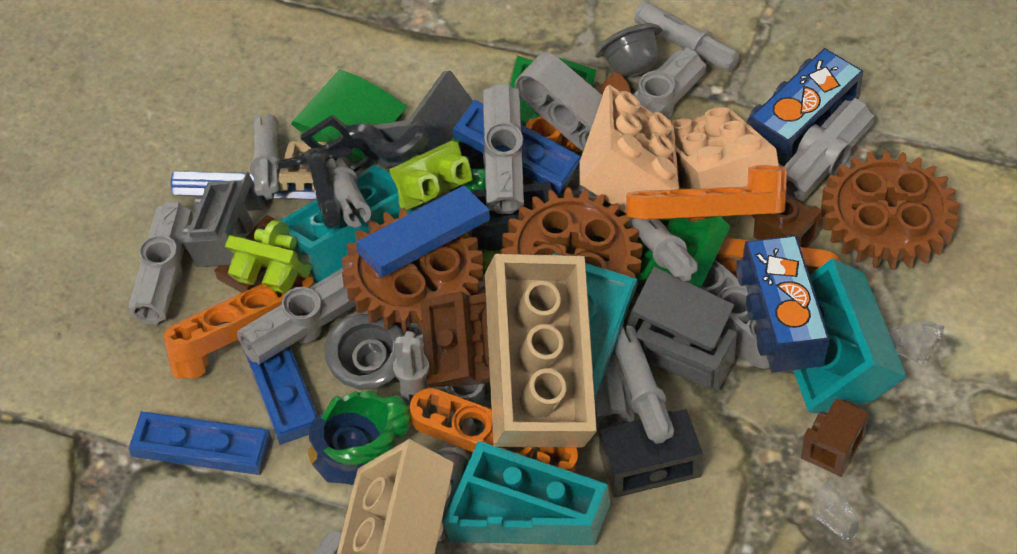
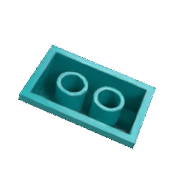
M373 165L357 175L358 188L371 210V218L369 220H373L381 225L384 223L383 213L385 212L390 214L393 219L399 218V194L390 172ZM317 199L280 220L287 224L289 236L296 237L297 244L292 251L297 253L299 261L309 263L312 266L310 274L315 283L343 268L342 257L348 256L346 245L347 243H356L355 232L357 230L369 233L368 221L365 223L360 215L358 218L362 226L351 227L345 222L341 209L342 220L340 227L328 230L322 222ZM417 205L406 211L408 214L416 211L419 207H423V205Z
M831 258L809 275L830 339L824 366L793 370L807 410L813 414L820 411H829L836 398L848 400L855 404L874 401L907 377L864 272Z

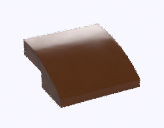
M460 291L421 299L424 354L429 361V372L426 376L427 385L430 387H447L490 383L486 293L467 296L464 292Z

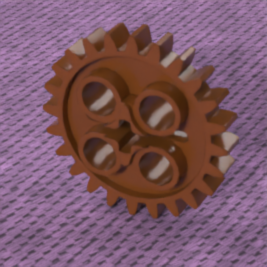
M884 150L882 159L877 160L871 152H867L865 163L856 157H852L850 168L839 165L837 176H829L828 186L824 187L822 194L821 216L824 217L823 229L832 230L830 239L832 243L843 241V254L856 250L858 252L856 262L858 263L868 256L872 258L873 268H877L882 260H887L890 269L895 270L897 261L903 260L910 269L913 268L915 257L924 263H928L931 252L940 255L942 254L943 245L951 243L953 231H956L959 219L957 215L960 204L954 201L956 190L946 188L947 176L935 178L937 168L935 165L925 170L922 169V158L920 157L909 163L906 162V153L902 152L898 159L894 160L891 159L888 150Z
M566 188L564 198L558 199L553 190H549L548 202L544 203L534 196L532 197V210L523 206L519 207V220L510 218V233H503V247L505 248L501 249V254L553 255L554 253L561 256H585V263L636 278L635 274L640 273L641 260L638 258H641L642 244L637 243L639 230L630 228L631 218L626 215L618 217L620 204L615 203L606 208L604 207L605 195L601 194L595 201L588 200V189H584L579 198H573L571 189ZM559 228L563 232L558 234L550 233L547 229ZM593 236H600L605 240L601 242H595L590 240L589 238Z
M401 208L399 218L393 219L387 212L383 213L384 223L381 225L373 220H369V233L357 230L355 232L356 242L408 215L405 208ZM469 231L382 278L357 253L356 243H347L348 256L342 257L343 284L346 287L348 300L355 301L358 314L368 310L370 323H374L383 317L385 329L387 330L395 322H401L403 333L409 330L411 323H417L419 329L423 332L421 299L460 291L464 292L467 296L478 295L480 293L479 282L483 281L482 251H478L477 238H469Z

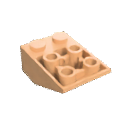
M608 85L604 90L580 159V185L597 196L605 195L604 200L610 204H620L619 209L626 213V193L679 189L675 134L671 121L659 112L652 113L641 106L637 98L627 91L620 92L611 85Z
M713 108L700 117L693 119L681 118L671 121L674 126L679 181L683 189L747 186L748 167H753V165L778 166L776 148L730 108Z

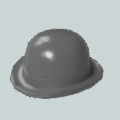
M654 23L627 27L604 40L598 46L595 57L605 56L612 69L623 77L640 75L652 69L657 63L659 49L656 35L660 34L663 29Z
M357 314L344 318L331 329L326 340V363L332 374L344 385L359 390L375 389L390 382L395 377L393 371V363L396 358L394 342L397 337H404L405 335L402 329L395 323L389 330L385 329L383 317L374 323L369 322L368 314Z

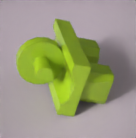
M454 141L447 142L424 154H417L404 163L389 169L398 189L400 209L405 208V210L427 202L472 180L468 159L465 156H461L458 142Z
M273 220L266 226L265 230L258 228L254 234L256 241L229 235L225 247L234 255L228 275L236 281L254 285L261 266L266 267L267 271L262 284L275 292L286 294L291 289L297 275L308 278L312 266L309 263L299 261L297 253L292 251L296 247L297 239L296 237L289 236V228L285 222Z

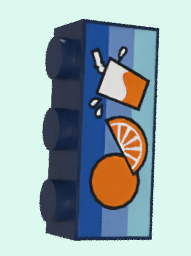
M823 48L813 59H806L800 66L798 73L788 82L783 81L780 83L773 96L766 103L757 105L751 111L747 124L776 148L778 163L784 167L797 153L798 146L810 127L815 124L821 127L845 100L859 99L863 70L828 49Z
M797 236L745 241L743 258L736 262V273L739 285L746 286L747 288L746 307L748 317L751 321L756 320L757 322L756 340L760 356H767L771 373L824 366L830 339Z

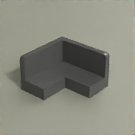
M443 71L408 120L375 124L373 126L381 131L388 142H394L414 123L424 122L431 129V137L424 149L418 153V155H421L453 139V128L472 104L473 100L452 71ZM379 157L375 159L380 167L398 166L405 162L388 163Z
M653 267L630 314L626 327L633 326L636 329L640 319H643L703 349L712 351L734 304L686 281L682 282L681 279Z

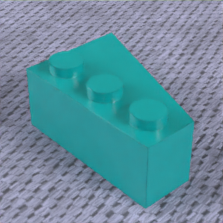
M478 441L444 518L443 525L449 542L595 545L611 505L608 484Z

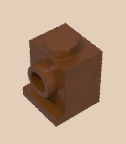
M786 195L784 212L752 214V217L755 219L753 238L760 240L796 235L800 247L808 248L819 236L822 210L816 206L810 209Z
M836 398L828 413L820 411L812 428H808L805 432L801 459L842 477L865 437L869 412L860 409L858 405L851 401Z

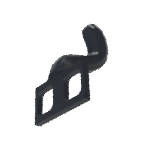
M332 114L301 134L300 137L310 148L332 150L348 146L360 149L366 157L356 164L348 166L356 172L378 157L388 163H400L414 157L430 141L431 129L424 122L419 121L414 123L398 140L388 142L381 131L372 124L345 125ZM328 126L334 127L342 134L327 145H321L312 137Z
M348 146L332 150L311 148L301 156L275 161L276 168L278 169L303 165L310 170L322 222L328 230L339 228L342 220L340 207L334 198L326 164L331 158L353 154L352 148Z

